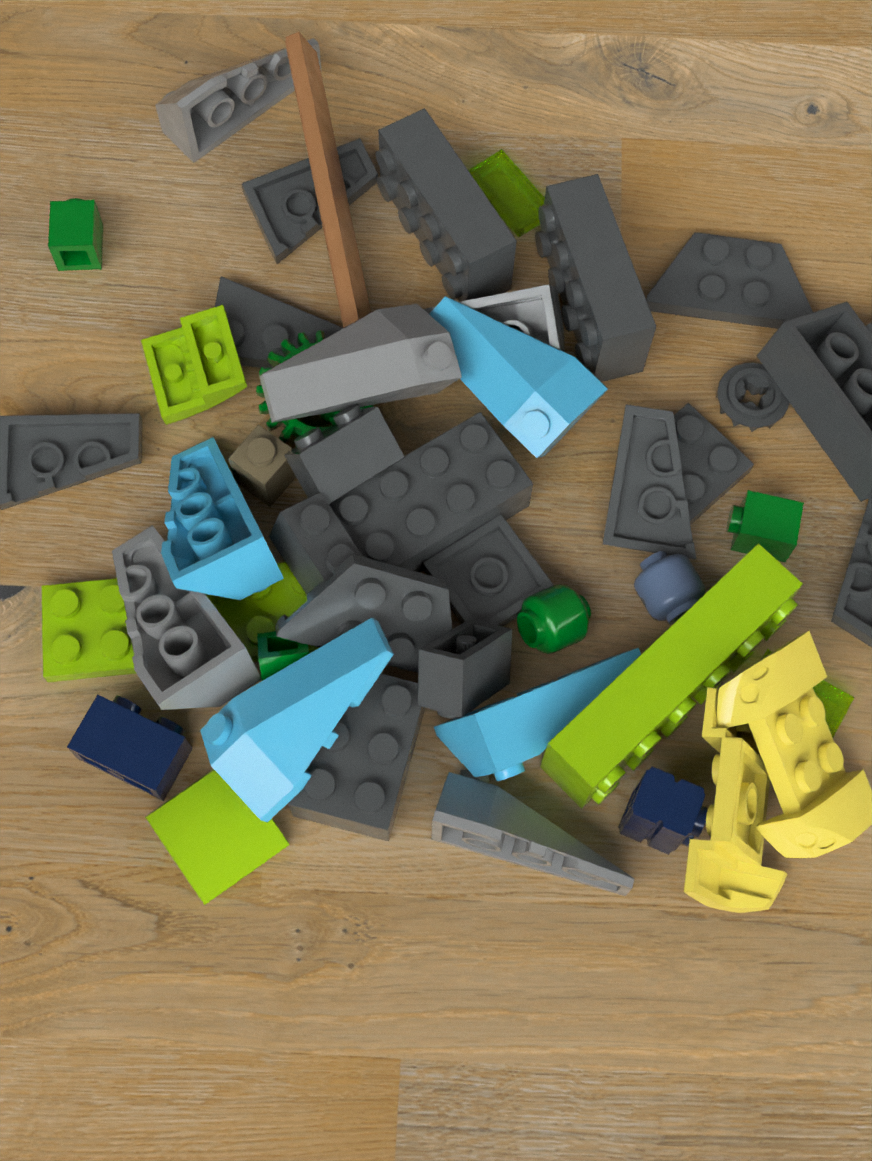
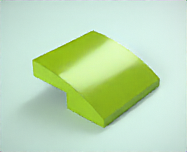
M223 305L181 317V328L141 340L161 417L166 425L210 409L247 387Z
M214 769L145 816L204 905L290 845L273 819L268 822L260 820Z

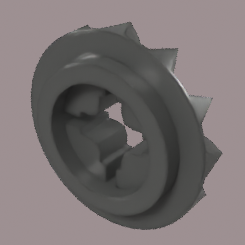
M743 363L729 369L721 378L716 398H718L720 403V414H726L731 418L733 426L741 424L749 427L751 432L760 427H768L770 429L777 421L784 417L790 403L763 364ZM747 390L752 395H762L765 393L757 407L752 401L740 403Z

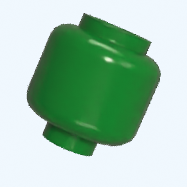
M557 584L534 593L523 600L522 610L517 616L518 631L523 641L529 647L536 648L542 653L553 654L582 641L586 637L589 629L591 609L584 596L577 594L575 590L567 585Z

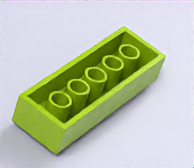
M758 543L547 744L540 768L581 809L592 799L598 805L601 804L618 787V782L626 774L623 770L626 766L632 771L636 770L652 754L653 748L662 739L659 735L661 732L668 738L688 718L689 712L697 705L694 699L702 705L706 701L707 687L718 689L721 686L720 682L730 671L735 673L754 654L753 650L764 639L768 641L785 624L786 618L798 606L793 597L803 583Z

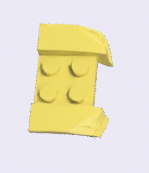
M810 631L800 634L721 686L718 690L717 728L727 729L746 723L749 724L783 814L765 820L755 827L785 858H816L851 843L872 825V790L864 769L852 772L845 771L841 749L834 743L825 720L823 703L816 696L813 689L814 686L827 678Z
M707 687L702 737L720 753L714 756L712 762V779L716 785L715 803L708 807L706 814V829L711 839H690L684 893L705 906L736 913L769 910L787 876V873L784 871L761 866L764 837L755 826L766 820L770 778L748 723L727 729L717 728L718 689Z

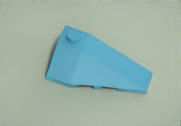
M445 296L429 314L450 332L462 375L460 380L536 458L546 456L608 390L576 357Z
M214 437L172 456L168 492L172 498L171 508L169 512L165 513L164 522L168 528L167 541L162 542L161 555L177 589L242 600L284 579Z
M373 618L366 620L235 696L217 714L213 715L200 730L210 765L260 820L264 822L270 821L302 791L312 776L306 769L322 746L327 749L331 748L339 736L334 731V728L348 707H357L361 704L394 655L379 622Z
M636 648L614 655L558 677L556 681H549L517 693V697L513 696L494 704L486 705L467 713L463 717L451 719L433 728L437 737L475 778L494 774L496 781L508 779L524 772L525 768L522 762L540 755L546 749L547 744L641 655L640 650Z

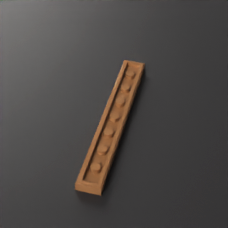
M297 32L285 37V45L343 328L370 314L371 308L318 55L302 34Z

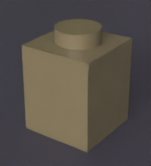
M258 424L228 458L236 483L271 507L296 478L284 454L293 449Z

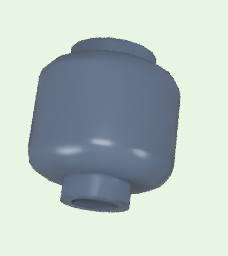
M665 551L654 553L642 561L640 567L643 571L634 581L635 591L650 616L656 621L667 620L669 625H673L706 591L703 581L686 555L673 554L667 556Z

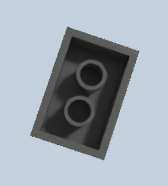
M380 674L361 704L357 707H348L334 728V731L339 735L330 749L323 746L320 748L306 769L312 776L302 791L288 803L293 817L389 842L425 711L424 707L418 706V683Z

